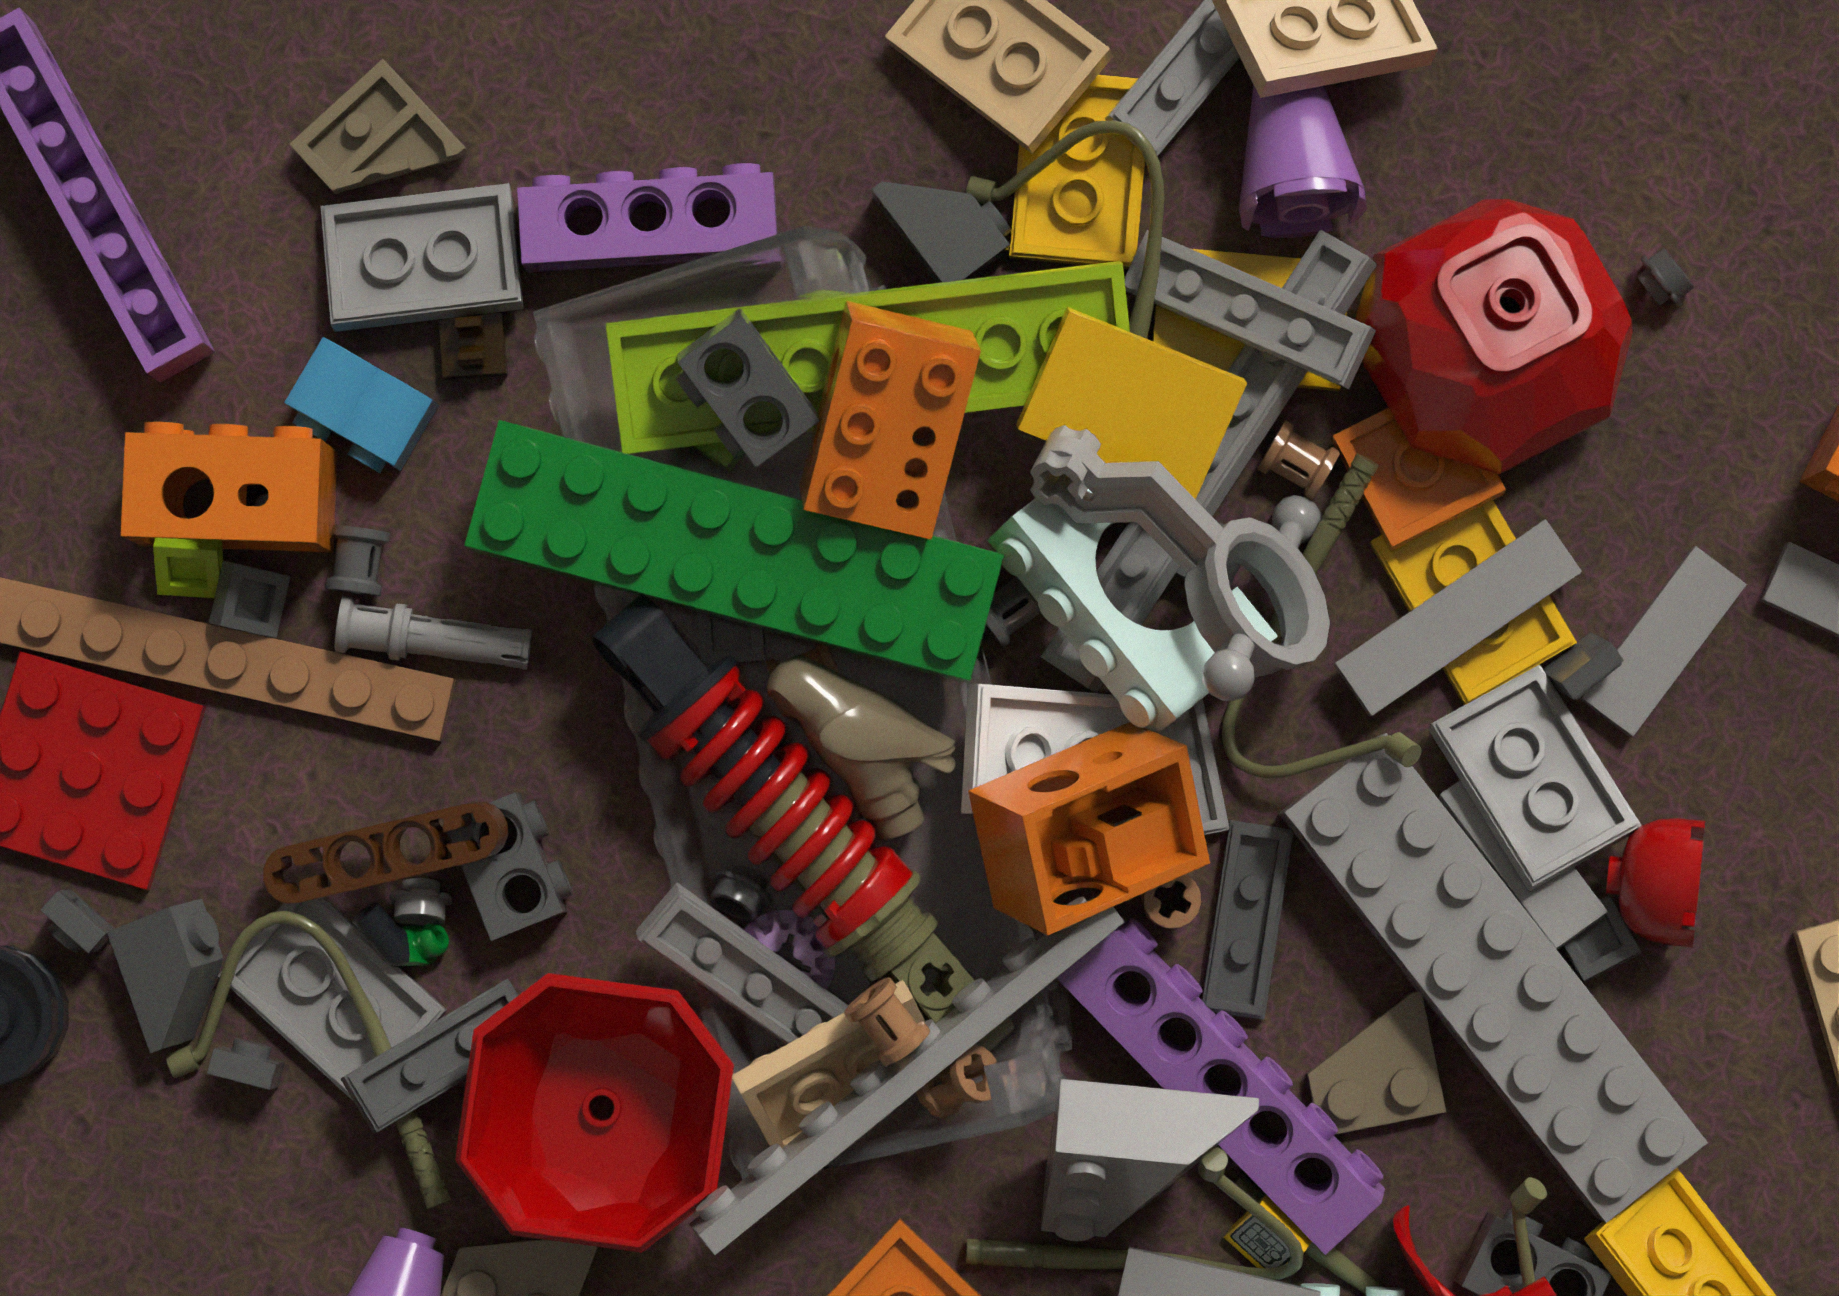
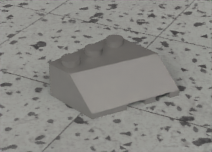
M1061 1079L1046 1158L1041 1231L1055 1232L1058 1237L1070 1241H1085L1093 1236L1106 1237L1176 1182L1201 1160V1156L1212 1147L1218 1146L1259 1110V1098Z

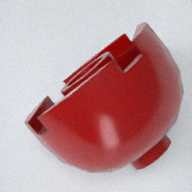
M1668 818L1646 823L1628 837L1623 850V857L1611 855L1609 857L1606 894L1619 895L1618 902L1622 919L1633 932L1646 940L1664 945L1693 948L1695 930L1682 929V926L1695 927L1704 840L1690 838L1703 839L1705 821Z

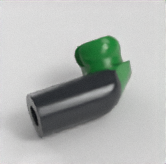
M379 902L367 905L353 919V923L383 961L392 966H426L432 964L437 960V957L447 951L449 946L448 934L439 924L427 923L424 926H397Z

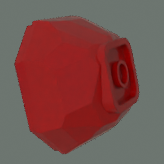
M1484 199L1373 255L1372 260L1377 266L1364 285L1355 320L1376 330L1362 362L1412 448L1501 474L1611 416L1633 334L1632 320L1619 291L1587 236L1573 218L1510 199ZM1503 297L1515 299L1520 305V312H1506L1501 307L1500 299Z
M547 973L473 1030L455 1161L511 1235L642 1253L696 1212V1208L701 1201L718 1188L734 1063L678 990ZM605 1095L612 1100L614 1112L610 1118L599 1119L592 1114L590 1105L594 1097Z

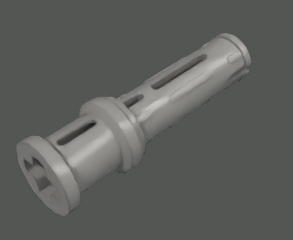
M342 596L336 626L335 652L346 653L349 648L386 652L389 659L398 661L400 658H406L407 653L424 654L477 663L505 665L507 667L527 670L533 630L431 618L413 614V609L407 608L405 604L397 603L393 609L355 604L353 597Z

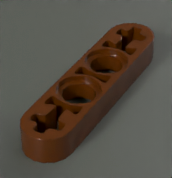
M471 802L282 847L274 851L267 858L263 868V882L267 891L276 900L291 904L467 864L496 855L504 847L507 840L508 824L503 813L495 805L487 802ZM471 813H473L476 823L486 822L489 827V835L480 838L481 849H478L476 841L471 839L452 844L447 842L445 832L471 825ZM441 818L444 820L443 827L439 823ZM411 827L423 830L430 840V853L426 860L420 864L409 862L400 850L401 837ZM351 841L362 844L370 855L369 869L360 878L349 876L343 870L340 861L342 849ZM320 847L323 848V855L319 850ZM448 850L450 851V853H451V855H452L451 858H448V857H447V851H448ZM293 858L296 866L323 861L325 874L300 880L298 888L296 882L286 883L283 877V870L292 867ZM328 879H329L330 882H331V886H330V887L328 886Z

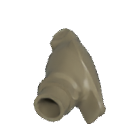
M797 654L779 663L769 675L766 687L769 697L775 701L782 716L793 717L799 720L810 745L821 761L846 783L854 799L855 810L863 817L870 819L872 826L875 828L876 836L879 839H891L904 835L920 826L925 818L918 802L920 795L919 781L913 774L911 764L917 761L946 774L951 773L956 764L955 759L952 757L956 748L953 746L955 741L936 731L923 719L891 701L879 691L847 678L808 657Z

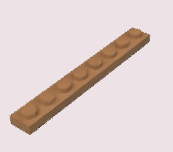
M0 577V643L442 742L456 679Z

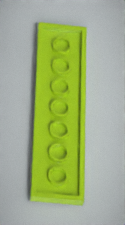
M1121 261L606 323L622 453L626 454L722 442L714 430L716 426L722 423L720 418L708 402L697 408L676 380L675 376L683 370L678 363L677 354L739 308L742 309L817 412L846 301L971 330L981 352L965 413L1025 405L1067 307L1130 332L1124 269ZM718 349L707 357L704 367L712 378L719 381H727L739 374L743 362L736 352L730 349ZM756 402L746 410L743 420L749 429L758 433H765L773 430L778 425L781 419V412L770 402ZM812 426L811 428H809V429H808L807 431H805V432H811V431H813L814 426Z

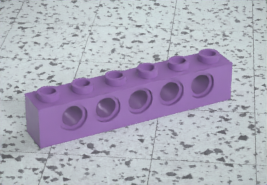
M20 8L0 18V107L146 374L161 383L214 354L215 350L35 22Z
M1132 917L1127 922L1124 921L1116 930L1061 973L1057 979L1164 1089L1259 1098V1110L1254 1115L1262 1111H1272L1283 1118L1287 1131L1279 1137L1271 1138L1260 1134L1253 1124L1254 1115H1252L1223 1140L1219 1146L1326 1255L1382 1203L1385 1188L1379 1182L1383 1179V1174L1365 1153L1356 1149L1351 1154L1334 1136L1338 1132L1337 1126L1319 1106L1311 1103L1305 1107L1289 1090L1293 1085L1292 1080L1273 1059L1266 1056L1261 1061L1243 1043L1248 1039V1036L1232 1016L1223 1010L1215 1014L1198 997L1203 992L1199 983L1179 964H1175L1170 968L1153 950L1158 945L1156 940L1140 922ZM1127 971H1135L1144 975L1151 987L1150 996L1144 999H1132L1126 996L1120 989L1119 975ZM1170 1018L1187 1020L1195 1029L1196 1040L1189 1045L1172 1043L1164 1033L1163 1022ZM1218 1064L1229 1065L1239 1073L1242 1085L1234 1091H1221L1210 1082L1208 1069ZM1306 1158L1321 1159L1330 1167L1332 1177L1324 1183H1310L1300 1175L1298 1163Z

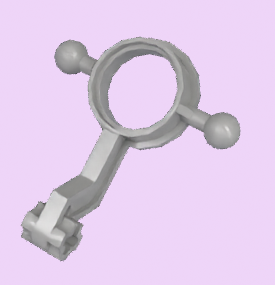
M1066 425L1053 430L1030 471L1034 478L1030 491L1045 506L1048 504L1059 505L1077 524L1137 522L1187 573L1185 589L1188 608L1199 633L1214 651V654L1205 662L1203 668V684L1210 695L1222 701L1241 699L1253 687L1254 677L1273 674L1281 668L1289 670L1303 667L1318 657L1327 644L1330 626L1327 604L1313 568L1298 550L1299 545L1309 542L1319 521H1321V512L1313 501L1297 495L1283 498L1273 510L1272 525L1249 517L1231 520L1221 526L1159 461L1105 463L1097 455L1101 443L1089 430L1075 431ZM1228 558L1236 560L1250 571L1268 593L1278 615L1282 637L1281 645L1270 642L1256 631L1240 610L1229 585L1226 568Z

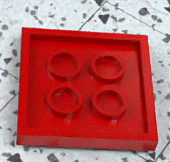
M20 651L0 714V846L150 890L206 706Z

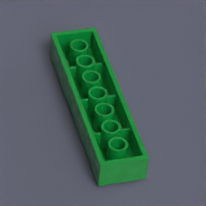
M499 420L464 546L476 553L633 595H644L652 600L970 684L1004 558V554L937 536H932L931 540L806 511L803 509L802 500Z

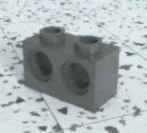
M741 308L677 354L678 363L683 370L675 376L676 380L697 408L708 402L722 421L714 430L736 460L746 454L755 467H757L820 421L817 410ZM730 349L740 356L743 364L736 377L727 381H719L712 378L706 372L704 367L705 361L715 350ZM756 402H770L780 410V422L773 430L758 433L749 429L743 420L744 414Z
M517 792L490 802V804L495 805L504 816L508 817L515 824L517 840L514 846L507 852L497 853L487 859L461 865L491 941H497L568 912L563 899L573 895L560 860L548 863L540 843V839L549 836V831L537 802L534 800L525 804L521 793ZM471 813V825L447 831L452 843L471 839L475 840L478 849H481L480 838L484 836L487 823H476L473 813ZM522 875L535 879L541 889L539 904L528 913L516 911L510 905L507 897L511 882Z
M1508 1208L1503 1219L1487 1212L1454 1281L1478 1295L1494 1293L1506 1285L1512 1294L1523 1288L1520 1265L1508 1274L1496 1273L1491 1265V1253L1498 1243L1504 1240L1516 1241L1512 1209ZM1526 1217L1535 1281L1544 1276L1550 1283L1551 1278L1558 1271L1573 1269L1579 1278V1289L1575 1296H1602L1612 1275L1596 1266L1599 1258L1593 1250L1568 1237L1565 1238L1560 1248L1538 1237L1543 1225Z

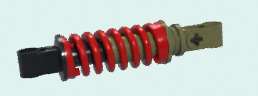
M639 595L591 637L593 645L605 662L629 683L653 711V714L639 730L637 736L643 742L647 741L658 755L665 760L672 759L685 750L689 752L693 749L697 755L681 771V781L685 786L693 787L712 773L715 775L719 782L703 798V807L707 812L716 813L734 799L739 803L740 806L734 812L735 815L726 823V834L732 839H739L750 831L758 839L749 849L748 859L754 865H761L770 857L776 860L781 867L770 878V885L776 891H784L795 882L803 892L792 905L793 912L797 916L806 917L816 908L821 914L813 920L814 924L818 927L815 934L817 940L823 945L824 949L822 951L827 957L831 958L846 950H850L853 954H856V958L860 962H863L861 971L869 981H874L880 977L882 979L890 977L896 984L903 980L924 1020L932 1019L936 1024L956 1008L952 1003L953 998L975 980L933 933L938 925V921L930 912L921 913V909L914 905V901L910 896L920 883V875L915 870L911 871L890 847L883 846L868 851L875 838V828L865 820L845 825L852 814L853 802L843 794L823 799L830 786V775L821 768L801 772L808 758V750L803 744L792 742L775 749L782 740L786 730L785 723L781 718L769 716L751 724L762 709L763 697L755 690H746L738 681L740 671L735 666L737 661L731 655L706 667L678 635L675 627L663 611L649 598ZM935 969L938 976L932 983L937 991L923 993L920 986L926 978L922 971ZM1007 1017L975 1044L991 1051L1014 1029L1011 1019Z

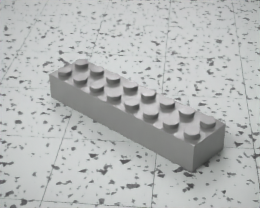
M1384 733V734L1378 735L1377 737L1386 736V735H1388V734H1387V733ZM1385 749L1348 759L1278 813L1417 991H1420L1428 1006L1595 1218L1607 1223L1708 1143L1413 766L1404 767L1387 755Z

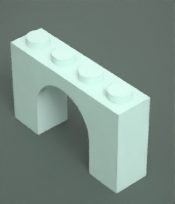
M1035 498L1004 523L988 539L989 543L997 553L1004 554L1003 567L1009 573L1019 578L1038 602L1043 616L1051 624L1057 626L1079 652V657L1085 668L1093 675L1099 677L1119 701L1125 717L1137 727L1160 733L1209 693L1203 684V668L1205 662L1214 654V651L1199 633L1195 621L1175 630H1154L1129 620L1112 605L1100 585L1095 557L1100 536L1103 531L1114 523L1077 524L1059 505L1048 504L1045 506ZM1238 587L1233 589L1232 593L1242 613L1256 631L1272 642L1278 637L1277 634Z

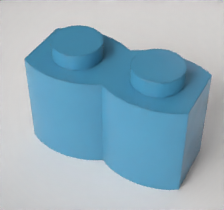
M322 337L284 402L298 412L292 422L299 427L312 428L313 436L322 439L324 442H326L331 432L353 444L347 455L378 473H381L386 463L399 471L402 470L439 406L433 399L325 337Z

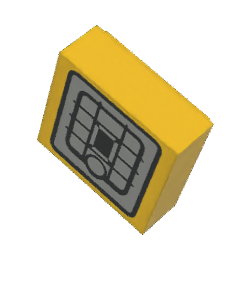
M1265 1195L1257 1203L1282 1222L1301 1243L1304 1253L1312 1241ZM1248 1211L1232 1225L1224 1236L1232 1246L1257 1268L1279 1267L1290 1261V1252L1286 1244Z

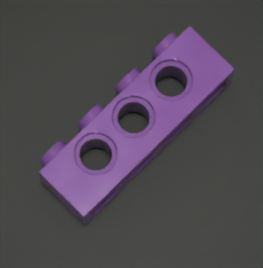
M741 163L722 167L723 175L697 177V169L676 167L660 170L659 179L634 180V174L628 171L599 173L595 175L596 183L570 184V177L565 175L535 177L532 179V187L517 188L521 263L526 272L779 257L773 172L761 173L759 164ZM718 198L726 202L730 207L727 220L722 225L713 228L700 225L694 218L696 208L706 199ZM655 202L666 209V218L663 224L658 229L649 232L635 228L631 223L634 210L643 203ZM582 206H593L599 209L603 215L600 227L589 235H577L570 231L568 227L571 214Z

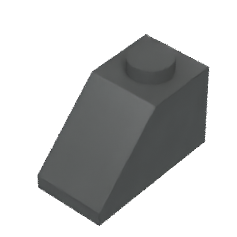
M883 181L871 189L873 201L936 283L975 279L1009 253L1010 244L1005 239V236L1012 231L1003 216L990 201L981 207L973 195L969 193Z
M203 899L165 908L107 932L150 1053L194 1039L224 960L218 944L219 932L212 916L206 911Z

